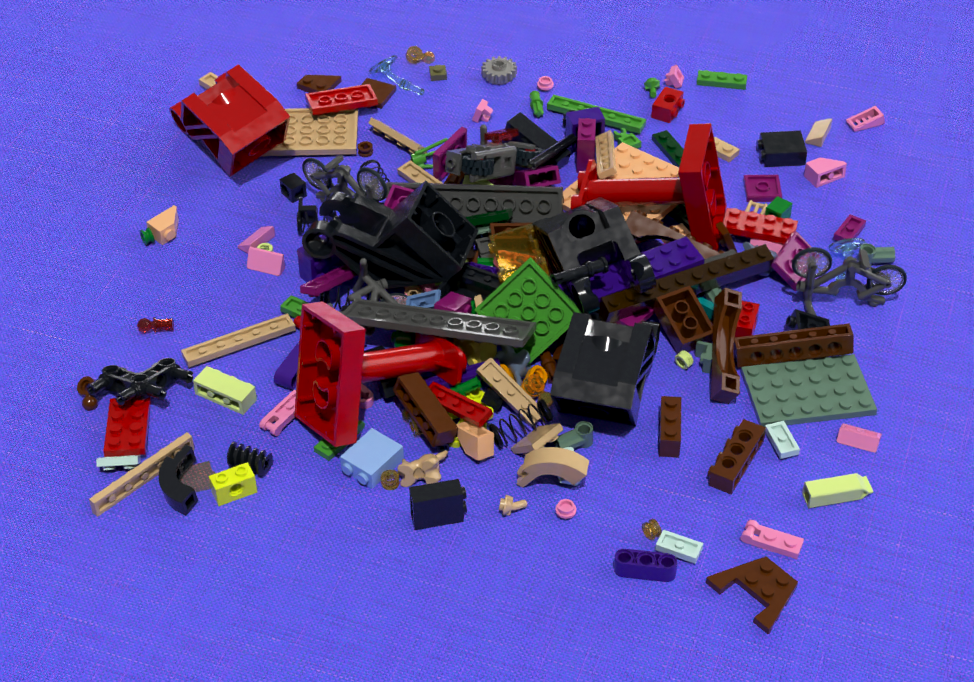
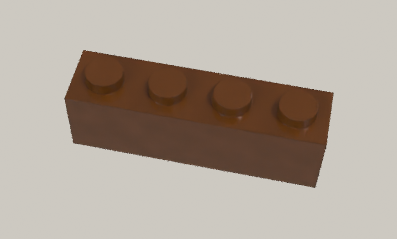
M418 372L398 376L393 391L432 447L453 442L458 427L436 398V395L428 387L426 381Z

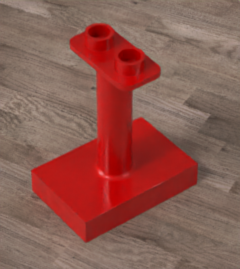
M689 124L678 172L679 177L599 179L596 162L594 159H589L586 171H579L578 189L580 192L577 195H572L571 210L585 205L586 202L598 197H602L618 206L685 204L691 236L695 237L696 241L701 244L703 242L710 244L713 247L712 249L718 252L720 243L718 238L720 235L715 224L724 221L727 203L712 124Z
M323 301L302 304L294 416L335 447L354 444L357 441L362 383L397 378L398 376L416 372L419 374L432 372L453 386L459 385L462 372L467 367L465 353L444 338L436 335H421L420 333L415 334L414 345L364 352L365 328Z

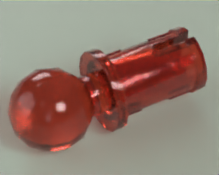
M153 317V321H150L147 318H142L138 321L137 328L143 333L149 332L151 329L154 332H157V330H174L173 318L156 319V317Z

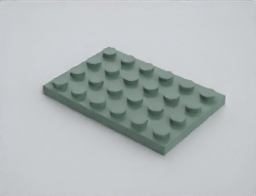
M854 354L741 367V375L757 421L763 427L780 421H784L786 425H795L877 414V407Z

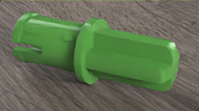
M532 91L529 95L531 99L530 106L533 109L534 115L540 117L544 114L543 101L538 91Z

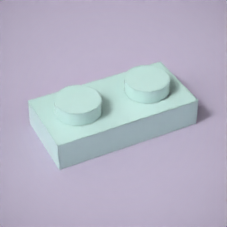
M784 421L765 425V432L780 459L799 455L800 448Z
M141 456L99 457L96 459L97 467H103V470H114L115 466L123 465V469L135 468L136 464L141 463Z
M663 530L656 543L655 550L672 554L677 558L696 564L703 549V543Z

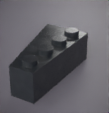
M521 112L507 121L502 138L503 144L514 141L534 144L537 148L545 150L558 142ZM565 149L545 162L543 166L558 165L560 170L568 164L571 152Z

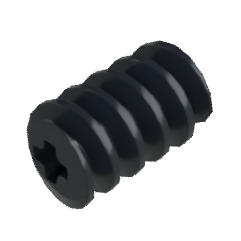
M235 441L231 443L228 449L227 464L231 468L248 462L254 474L265 476L272 465V453L267 455L265 450H262L259 454L258 448H254L252 451L251 446L245 448L242 443L238 446Z

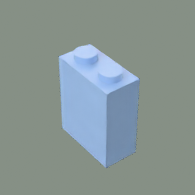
M371 428L340 456L341 470L346 475L357 479L361 484L373 489L402 462L404 452L401 444Z

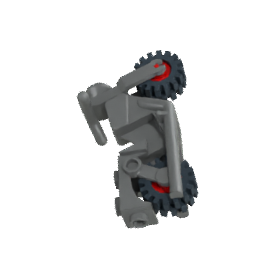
M483 124L480 126V145H466V148L447 151L445 172L460 175L462 171L465 175H470V182L503 178L513 175L515 173V166L529 168L526 166L528 161L545 149L537 148L534 144L514 141L504 144L499 140L489 142L487 141V126Z

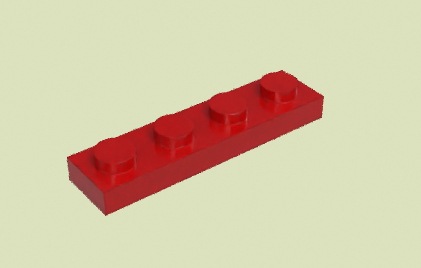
M433 381L428 386L447 412L479 428L493 415L490 408Z

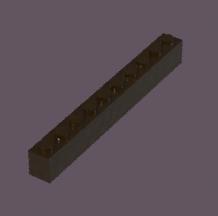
M766 244L656 279L657 287L641 294L632 287L601 297L599 302L600 309L597 311L604 322L612 323L653 309L656 297L687 286H691L696 295L766 272L773 263L774 257Z

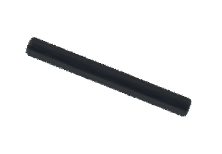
M574 133L566 136L530 159L526 166L530 170L536 169L575 144L578 137Z

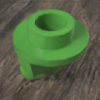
M649 78L644 83L646 91L650 90V97L655 98L656 89L660 88V81L656 78Z

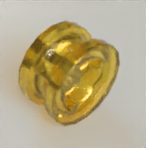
M386 470L381 474V485L384 489L394 490L399 486L400 481L397 471Z
M650 519L642 524V530L649 540H654L655 536L659 537L661 535V527L655 519Z

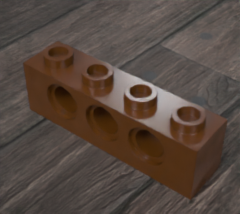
M743 419L740 426L736 425L733 437L727 439L724 451H720L717 456L716 464L711 465L707 475L710 477L709 486L732 495L763 444L766 427Z

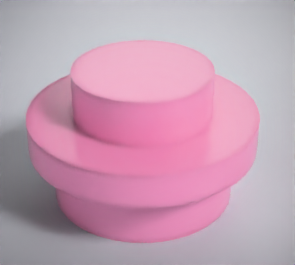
M548 76L540 77L537 82V87L543 91H548L554 86L552 79Z
M563 499L556 505L555 512L560 518L569 519L576 514V506L573 501Z

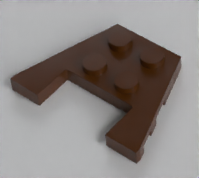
M766 556L706 578V584L719 595L736 583L766 607L754 617L753 623L767 634L771 633L775 622L778 621L782 610L788 604L798 585L797 580Z

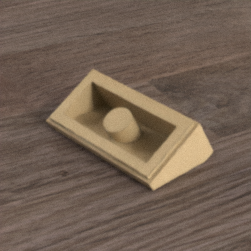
M832 118L816 121L805 143L822 147L831 129Z

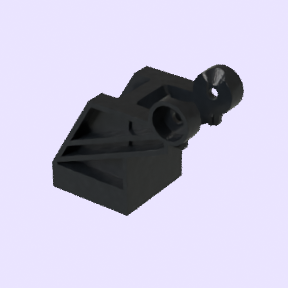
M425 181L393 209L357 193L352 197L342 192L330 193L323 201L319 210V215L324 216L330 222L319 220L311 223L302 237V244L305 251L314 258L327 259L335 254L358 276L361 270L360 260L364 258L368 264L367 274L375 281L385 278L388 289L449 280L462 269L479 230L435 188ZM333 211H338L340 215H335ZM319 235H324L326 240H322Z
M598 197L586 202L585 205L532 223V233L550 274L581 266L585 261L591 262L603 256L607 260L608 265L619 262L630 281V287L637 290L639 294L657 287L651 264L645 254L640 253L618 205ZM587 275L564 283L573 302L583 314H590L600 309L599 299L593 294L590 279Z
M573 312L555 369L550 392L558 412L636 426L646 374L652 367L653 359L657 352L660 323L642 321V324L635 323L633 327L601 321L600 314L596 312L590 314Z

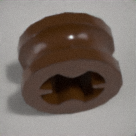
M368 141L360 142L358 144L359 156L370 157L373 154V144Z

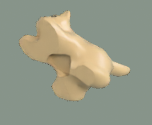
M445 450L436 455L431 453L424 454L412 462L402 459V464H399L397 467L398 474L404 477L400 481V485L408 487L421 479H424L427 484L439 482L441 479L439 461L447 456L448 451Z

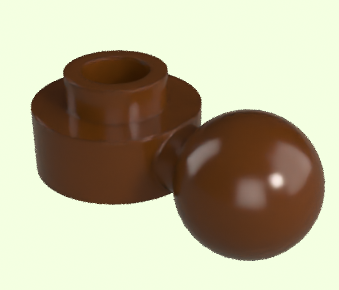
M89 376L80 379L77 384V391L84 396L82 400L83 408L87 411H92L97 408L98 401L96 397L90 395L87 391L89 389L87 385L96 381Z

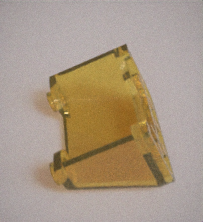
M532 223L489 235L491 243H488L490 254L494 253L500 270V272H497L500 283H503L530 257L550 277L545 257H542Z

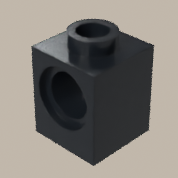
M295 173L279 179L281 193L290 202L298 201L299 197H307L306 183Z

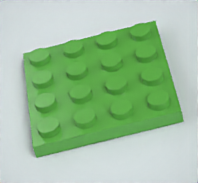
M531 257L474 309L479 315L536 322V330L525 346L520 348L512 347L515 353H519L522 349L528 351L531 357L528 364L568 330L573 312L582 313L559 286L552 284V279Z

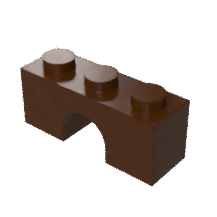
M661 396L659 457L679 458L681 445V397Z

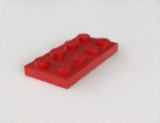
M370 84L305 94V100L312 115H323L330 112L338 113L343 110H355L362 107L370 108L378 105V99Z
M727 208L723 224L729 233L733 235L785 244L791 233L796 231L798 221L791 218H779L774 215L758 214L754 211L747 212L737 208Z
M150 397L143 400L131 399L124 405H119L116 398L110 399L103 450L104 457L146 455L151 405Z

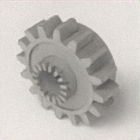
M500 56L498 58L492 57V60L486 59V62H483V66H481L482 77L492 84H507L516 77V62H512V59L507 60V57L501 58Z

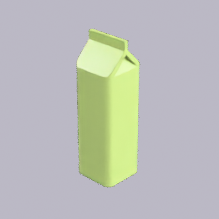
M857 473L804 482L802 495L808 508L861 500L868 494L873 493L867 476L862 477Z

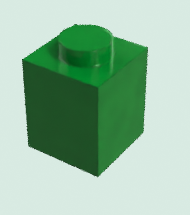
M777 196L766 207L765 215L790 218L793 203Z

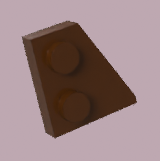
M305 75L297 82V89L308 93L332 90L342 82L341 76Z

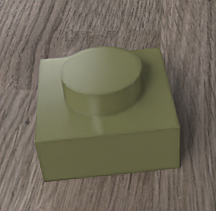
M445 65L429 66L431 81L447 80Z

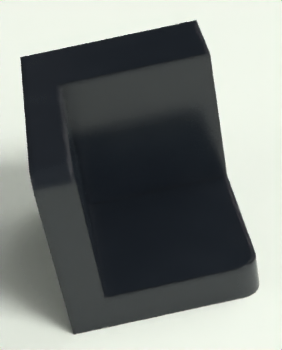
M299 197L298 212L300 211L302 214V224H304L305 211H307L308 221L311 224L314 221L315 211H317L318 216V208L316 205L303 206V197Z

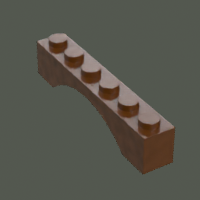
M631 210L626 220L633 238L638 241L662 239L672 242L687 237L704 259L724 252L722 250H719V252L713 250V247L708 243L703 242L701 244L697 242L696 238L689 234L684 236L679 233L680 231L673 226L668 228L663 225L662 221L653 218V220L647 218V214L640 210H637V212Z
M724 288L714 298L711 400L729 404L740 394V376L736 371L734 363V338L742 309V292Z

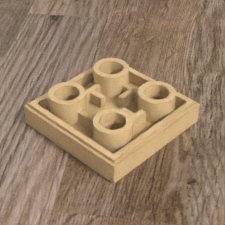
M560 423L538 426L537 429H534L512 446L511 450L514 454L523 453V455H526L533 450L545 448L544 445L547 442L551 443L558 439V434L563 431V427Z

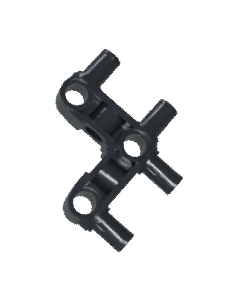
M173 358L161 359L147 370L137 373L117 365H109L102 369V374L99 375L96 381L87 385V388H89L87 391L92 396L104 389L117 393L115 395L116 401L119 405H124L131 399L143 400L155 397L163 400L167 395V392H165L166 386L176 380L191 383L193 372L182 369Z

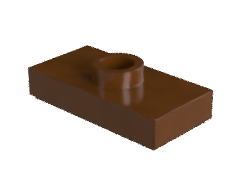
M720 221L715 224L720 235L718 240L721 246L725 247L727 251L734 249L737 253L731 235L723 222Z

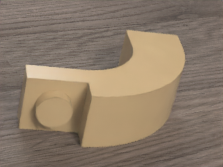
M539 448L525 455L524 463L517 471L518 479L516 484L523 488L538 476L556 475L575 485L587 476L589 460L574 451L564 448Z

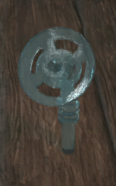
M397 55L382 60L369 70L370 74L382 72L406 91L410 90L419 95L424 94V89L413 85L406 79L399 78L391 72L390 66L398 58Z
M862 238L844 239L830 244L828 248L832 252L843 253L846 259L849 256L853 257L854 250L859 249L862 244H865V240ZM846 272L836 276V281L845 279Z

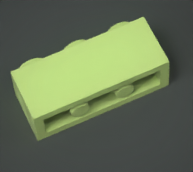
M208 366L193 380L196 395L242 415L257 401L255 386Z

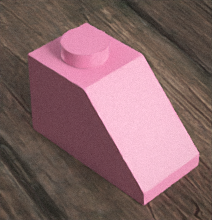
M820 157L806 163L804 177L817 188L844 178L847 163Z

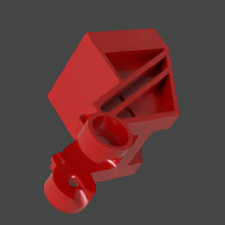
M239 64L218 76L214 80L216 84L198 96L192 93L181 100V102L169 108L170 114L184 134L189 135L192 140L201 139L229 177L284 142L290 121L289 114L280 102Z

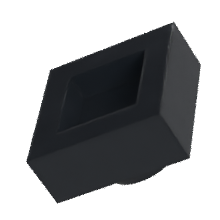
M490 387L487 388L481 399L482 403L496 411L499 410L504 401Z

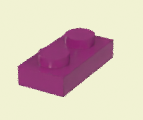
M850 214L834 233L833 239L850 246L865 227L866 220Z

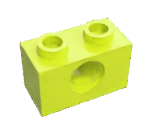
M248 462L209 476L211 493L218 506L257 493L255 475Z

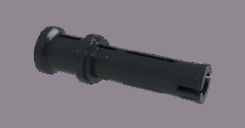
M603 256L591 262L585 261L581 266L551 274V279L555 278L551 282L554 286H558L585 275L592 278L595 274L607 273L609 270L608 262Z

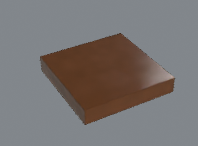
M366 78L361 84L371 85L378 99V105H374V107L383 108L396 91V85Z

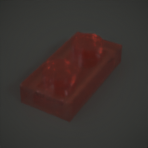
M500 129L484 133L485 140H492V143L512 140V137L519 135L518 129Z

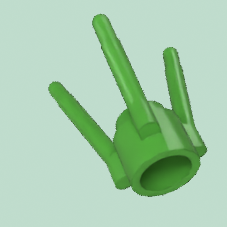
M442 139L421 150L415 151V153L410 154L411 161L422 169L433 168V164L424 163H427L426 157L432 156L435 151L426 154L424 152L441 145L448 139Z

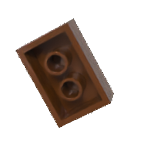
M691 286L656 297L653 311L677 354L682 350L689 352L696 349L697 341L713 342V325Z

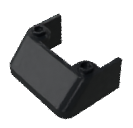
M464 263L459 272L449 280L442 282L437 289L441 290L440 299L448 293L454 292L472 298L471 300H474V296L481 295L484 301L507 277Z

